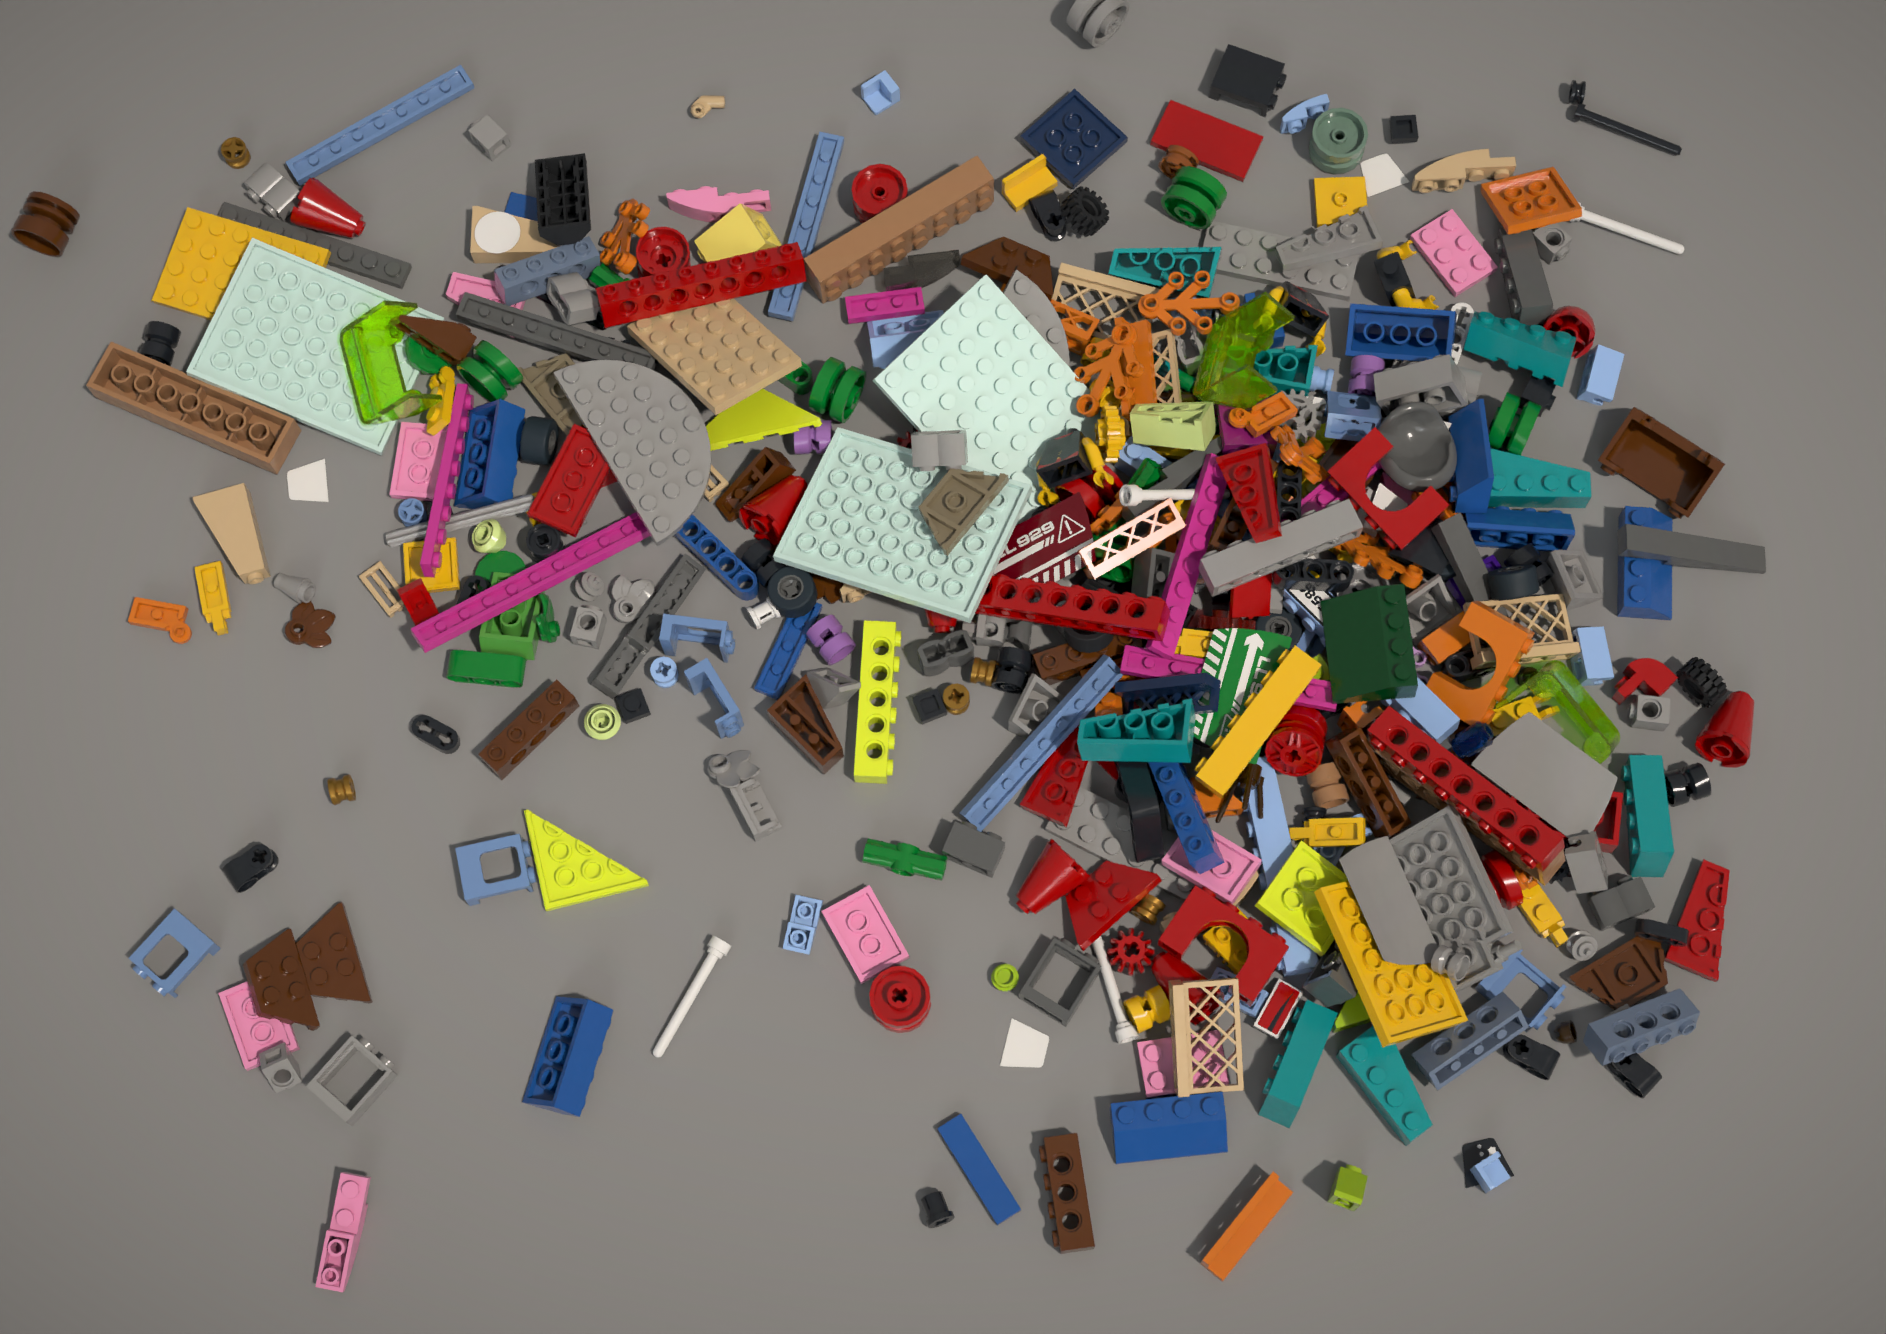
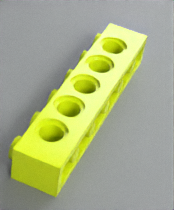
M864 620L860 672L861 688L859 689L854 780L859 783L887 784L888 776H893V759H889V749L894 750L895 733H890L891 724H896L897 708L892 707V698H898V682H894V672H899L900 656H895L896 647H901V631H897L896 622ZM883 646L888 649V652L884 655H878L874 652L875 649ZM877 672H884L887 677L882 681H877L873 678V675ZM880 697L885 700V703L882 706L876 707L871 704V701L874 698ZM874 723H880L884 726L882 731L877 733L872 732L869 728ZM872 749H879L882 755L873 759L868 756V752Z

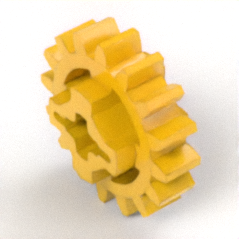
M1117 406L1102 407L1100 412L1101 419H1097V423L1094 426L1095 444L1099 448L1100 453H1102L1101 456L1104 463L1118 462L1120 457L1119 450L1123 449L1126 442L1124 419H1120V416H1118L1119 410Z

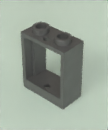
M1054 937L1019 992V998L1066 1027L1101 972L1102 966L1098 964L1099 960L1093 955L1086 952L1082 955L1074 950L1075 945L1064 938L1058 940ZM1055 953L1060 954L1090 973L1068 1009L1033 989Z

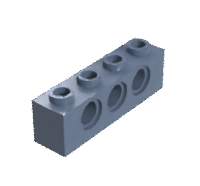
M590 236L576 244L562 245L494 269L495 288L503 303L511 306L547 293L546 288L549 277L578 272L583 279L589 278L592 271L598 265L600 266V254Z
M1679 988L1589 1023L1583 1042L1602 1066L1611 1062L1617 1063L1631 1054L1642 1053L1649 1047L1665 1044L1679 1035L1690 1034L1696 1028L1700 1011Z
M1501 992L1467 1015L1468 1021L1447 1029L1411 1054L1420 1072L1437 1091L1529 1028L1521 1009L1504 992Z

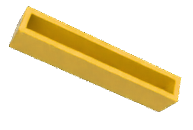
M1296 645L1291 651L1285 649L1277 660L1280 664L1274 673L1270 670L1260 683L1264 687L1258 695L1255 692L1250 695L1244 703L1247 709L1242 716L1239 714L1234 716L1227 726L1231 730L1224 738L1220 735L1212 745L1211 749L1214 750V753L1209 759L1203 757L1194 769L1198 772L1195 780L1220 799L1226 794L1322 666Z

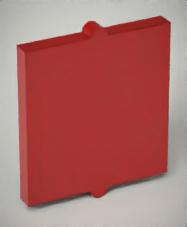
M1272 573L1231 589L1229 617L1252 619L1256 616H1270Z

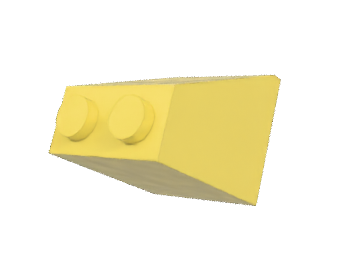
M741 203L694 240L699 248L697 250L699 257L706 263L782 245L763 214Z

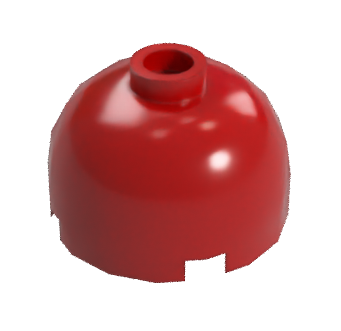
M1559 307L1551 313L1543 325L1546 330L1554 332L1564 331L1573 337H1577L1571 356L1574 359L1586 354L1593 345L1595 337L1594 321L1588 312L1579 307Z

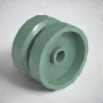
M1332 108L1321 113L1314 122L1308 146L1310 158L1315 166L1331 174H1344L1355 169L1362 160L1368 138L1366 123L1360 115L1353 110L1345 108Z

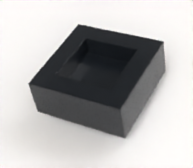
M1416 115L1390 116L1392 144L1418 141Z
M641 688L616 697L626 724L651 715Z
M937 688L912 698L922 725L947 715V710Z

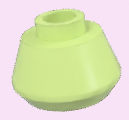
M495 519L484 520L473 531V546L480 553H497L506 544V533Z
M607 704L592 707L584 718L586 732L597 740H606L613 737L621 725L618 711Z

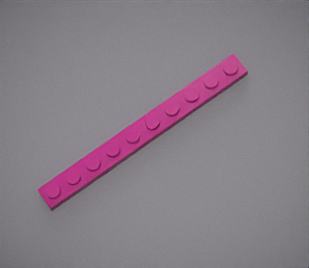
M637 512L418 624L411 628V633L424 653L651 535Z

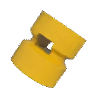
M1160 985L1146 990L1143 997L1135 995L1123 1001L1126 1013L1132 1025L1136 1026L1138 1034L1151 1029L1154 1022L1161 1024L1170 1020V1003Z

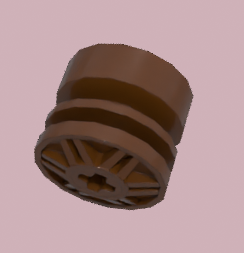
M33 191L29 193L27 203L23 205V212L26 215L18 216L11 234L20 243L34 251L52 257H60L63 255L69 242V237L66 234L74 232V225L78 223L80 214L71 205L59 198L43 192Z

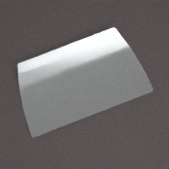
M1528 712L1507 727L1472 762L1473 767L1568 838L1590 834L1595 829L1610 801L1618 779L1617 776L1531 712Z
M1385 836L1364 843L1340 858V864L1383 960L1401 965L1431 963L1438 946L1389 838Z

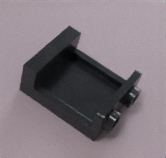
M1228 44L1212 81L1209 98L1219 101L1220 96L1224 95L1261 108V115L1266 117L1268 110H1274L1277 103L1278 95H1275L1277 89H1282L1287 77V74L1283 73L1285 63Z

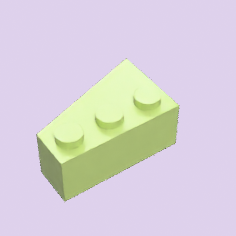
M1213 401L1136 404L1130 412L1133 443L1144 446L1154 445L1205 451L1216 433Z

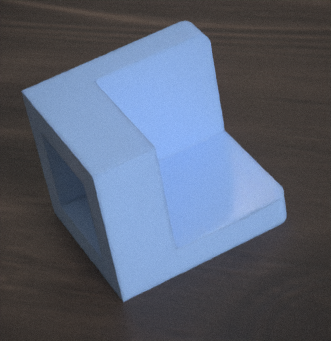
M884 70L861 85V98L874 115H878L900 101V88L887 71Z
M1498 1151L1470 1169L1485 1194L1511 1178L1498 1159L1501 1156Z

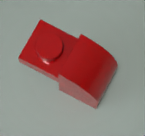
M421 578L397 589L415 626L440 614Z
M1651 658L1637 659L1628 664L1623 671L1625 676L1614 686L1617 691L1612 699L1620 705L1637 688L1645 695L1660 697L1674 684L1678 677L1658 660Z

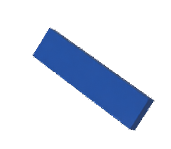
M816 602L813 609L804 616L798 618L787 617L754 687L755 691L776 700L782 696L808 640L806 633L816 623L823 608L822 604Z
M962 1114L937 1128L997 1226L1020 1212L1021 1208Z

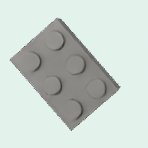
M1450 354L1437 355L1433 359L1411 362L1406 366L1387 368L1382 372L1373 374L1376 402L1386 416L1397 407L1410 402L1428 403L1435 407L1438 413L1468 405L1465 377Z

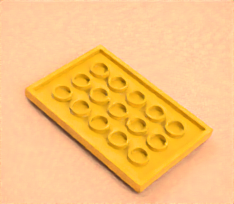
M187 207L152 301L155 304L212 320L252 238L324 268L328 264L331 252L329 249Z
M1349 881L1321 887L1314 892L1382 1047L1448 1029L1468 1021L1446 973L1439 974L1431 969V963L1401 965L1383 960Z

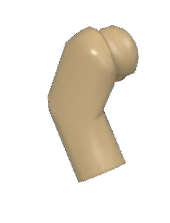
M701 96L691 106V114L695 118H702L712 108H725V96Z

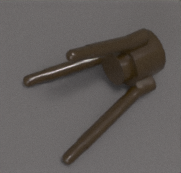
M1248 763L1225 796L1215 819L1216 823H1220L1238 783H1240V787L1245 789L1242 803L1243 810L1247 809L1251 790L1256 789L1257 786L1258 818H1263L1264 777L1261 776L1262 767L1260 765Z

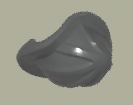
M1410 402L1394 409L1384 419L1378 429L1394 446V449L1379 462V465L1394 482L1410 491L1424 492L1430 486L1435 490L1441 488L1452 478L1457 464L1456 445L1443 419L1435 407L1425 402Z

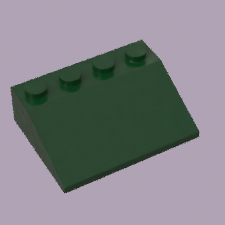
M1404 584L1375 586L1320 601L1332 703L1415 697L1418 681Z

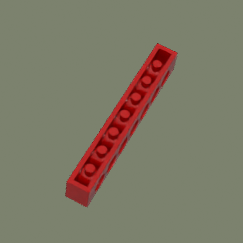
M798 242L609 284L596 288L603 322L605 328L807 282L804 259Z
M1003 574L992 576L986 588L989 592L983 595L975 614L1162 642L1170 616V610L1166 601L1156 596L1143 598L1129 592L1115 594L1101 588L1095 591L1085 589L1079 585H1071V587L1061 586L1053 581L1039 583L1025 577L1020 578V580L1012 579ZM1015 593L1012 598L1006 599L1009 594ZM1040 597L1037 602L1031 603L1034 598ZM1060 601H1066L1062 606H1056ZM1091 604L1089 609L1082 610L1084 606ZM1118 608L1116 612L1107 614L1109 610ZM1144 612L1142 616L1133 618L1136 613Z
M1388 706L1367 729L1371 739L1369 742L1379 752L1385 750L1391 755V760L1402 769L1406 766L1413 772L1412 776L1422 785L1428 783L1434 788L1433 792L1445 802L1447 799L1456 805L1455 809L1465 818L1471 816L1477 821L1476 825L1487 835L1493 833L1499 838L1498 842L1509 852L1515 850L1521 855L1520 859L1531 869L1537 867L1543 872L1565 847L1563 837L1392 707ZM1397 737L1406 738L1402 744L1392 743ZM1418 753L1427 754L1426 758L1421 761L1413 759ZM1440 769L1448 771V774L1444 777L1435 776V773ZM1460 786L1470 787V790L1465 794L1456 792ZM1483 802L1492 804L1491 808L1485 811L1479 810L1478 806ZM1504 819H1511L1514 821V823L1507 828L1501 827L1499 825L1500 822ZM1526 836L1536 838L1535 842L1529 845L1521 841Z

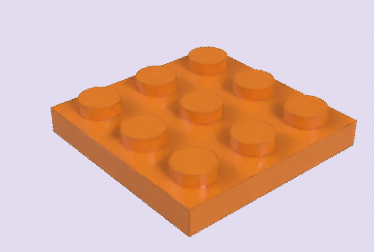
M1554 167L1481 184V194L1508 235L1582 217V207Z

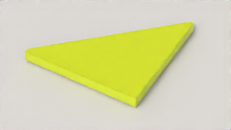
M761 389L719 413L706 426L710 441V450L712 451L729 447L728 444L743 441L748 443L764 439L763 436L775 433L784 435L797 432L799 428L811 425L820 427L822 422L819 417L765 389Z
M524 810L546 911L649 886L645 878L638 876L628 868L599 853L594 848L579 839L577 840L531 811Z

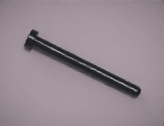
M1579 103L1573 116V120L1579 121L1580 118L1673 155H1680L1682 150L1679 145L1584 109L1585 104Z

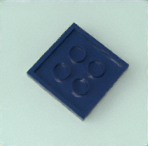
M1074 88L1020 136V141L1037 156L1044 154L1046 165L1072 189H1075L1126 144L1128 137Z

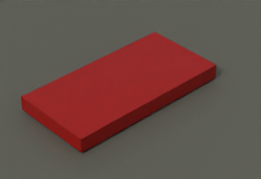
M1170 100L1151 139L1150 145L1164 151L1170 145L1182 146L1195 154L1199 160V165L1244 182L1264 136Z
M573 424L527 512L529 518L575 538L611 470L586 428Z

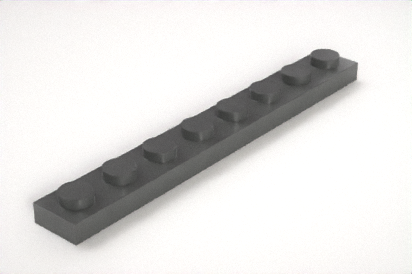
M227 202L223 203L218 214L219 217L329 249L331 256L327 265L399 289H403L412 269L411 264Z
M467 292L464 293L456 312L457 319L588 361L618 360L635 363L654 370L657 360L645 349Z

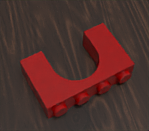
M1374 427L1327 471L1331 476L1328 481L1337 491L1343 489L1349 495L1347 499H1350L1356 511L1361 508L1368 515L1364 519L1374 530L1379 527L1386 534L1383 539L1393 550L1398 547L1402 551L1449 507V504L1432 486L1428 487L1409 506L1398 511L1380 509L1370 501L1365 490L1366 478L1371 469L1394 449V446Z
M1195 885L1159 938L1157 945L1181 960L1195 938L1203 930L1213 926H1224L1234 930L1243 939L1247 950L1246 962L1235 977L1238 978L1239 999L1251 1007L1289 949V946L1285 944L1287 941L1277 933L1269 934L1263 930V925L1252 917L1246 919L1240 915L1239 909L1229 902L1223 904L1215 898L1216 894L1204 886L1199 888ZM1230 985L1229 988H1228V992L1231 993V994H1232V985Z

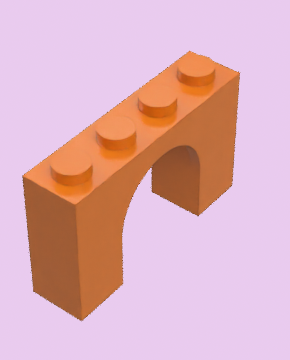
M1473 601L1459 626L1482 638L1491 646L1496 657V669L1493 677L1486 685L1480 688H1471L1439 671L1432 674L1426 686L1460 720L1477 729L1484 725L1488 726L1495 715L1493 708L1497 701L1501 702L1508 691V688L1505 686L1510 677L1514 678L1521 668L1519 661L1523 654L1527 655L1534 644L1532 637L1535 632L1480 601Z

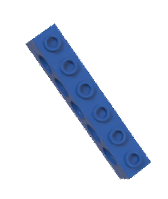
M1148 762L1189 864L1199 874H1202L1225 863L1184 763Z

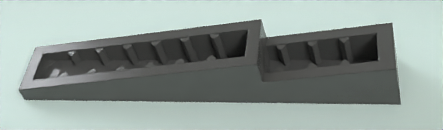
M1221 436L1212 440L1205 451L1195 450L1162 469L1159 483L1148 490L1185 489L1199 478L1207 454L1213 453L1220 456L1222 451ZM1164 500L1142 501L1137 506H1124L1121 515L1128 522ZM1141 521L1137 523L1135 529H1137L1144 522Z
M1461 513L1432 527L1433 534L1457 575L1453 579L1466 603L1494 600L1490 594L1487 577L1488 570ZM1499 607L1497 609L1499 613L1509 618V615L1504 607Z
M1625 524L1617 530L1618 556L1664 560V564L1759 574L1766 572L1765 547L1631 524Z
M687 554L681 557L592 680V685L611 699L618 695L643 657L659 638L663 614L675 615L706 569Z

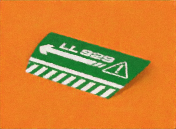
M1242 628L1215 629L1213 631L1201 673H1208L1221 681L1218 712L1195 714V738L1212 747L1220 735L1224 738L1231 730L1227 726L1236 714L1242 716L1247 709L1244 703L1253 692L1258 695L1264 687L1260 683L1270 670L1274 673L1280 666L1277 660L1285 649L1289 650L1292 641L1291 637L1262 630ZM1210 692L1205 693L1198 702L1201 706L1209 705ZM1261 747L1249 763L1257 764Z

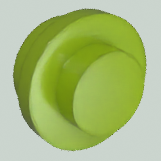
M1000 964L992 972V984L999 991H1011L1018 984V971L1010 964Z

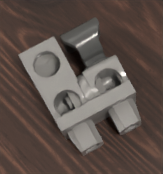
M974 614L978 615V622H963L962 630L968 632L971 640H976L977 646L1002 647L1005 641L1014 642V639H1016L1023 645V650L1029 652L1033 622ZM1006 622L1016 624L1010 625V627H1007Z

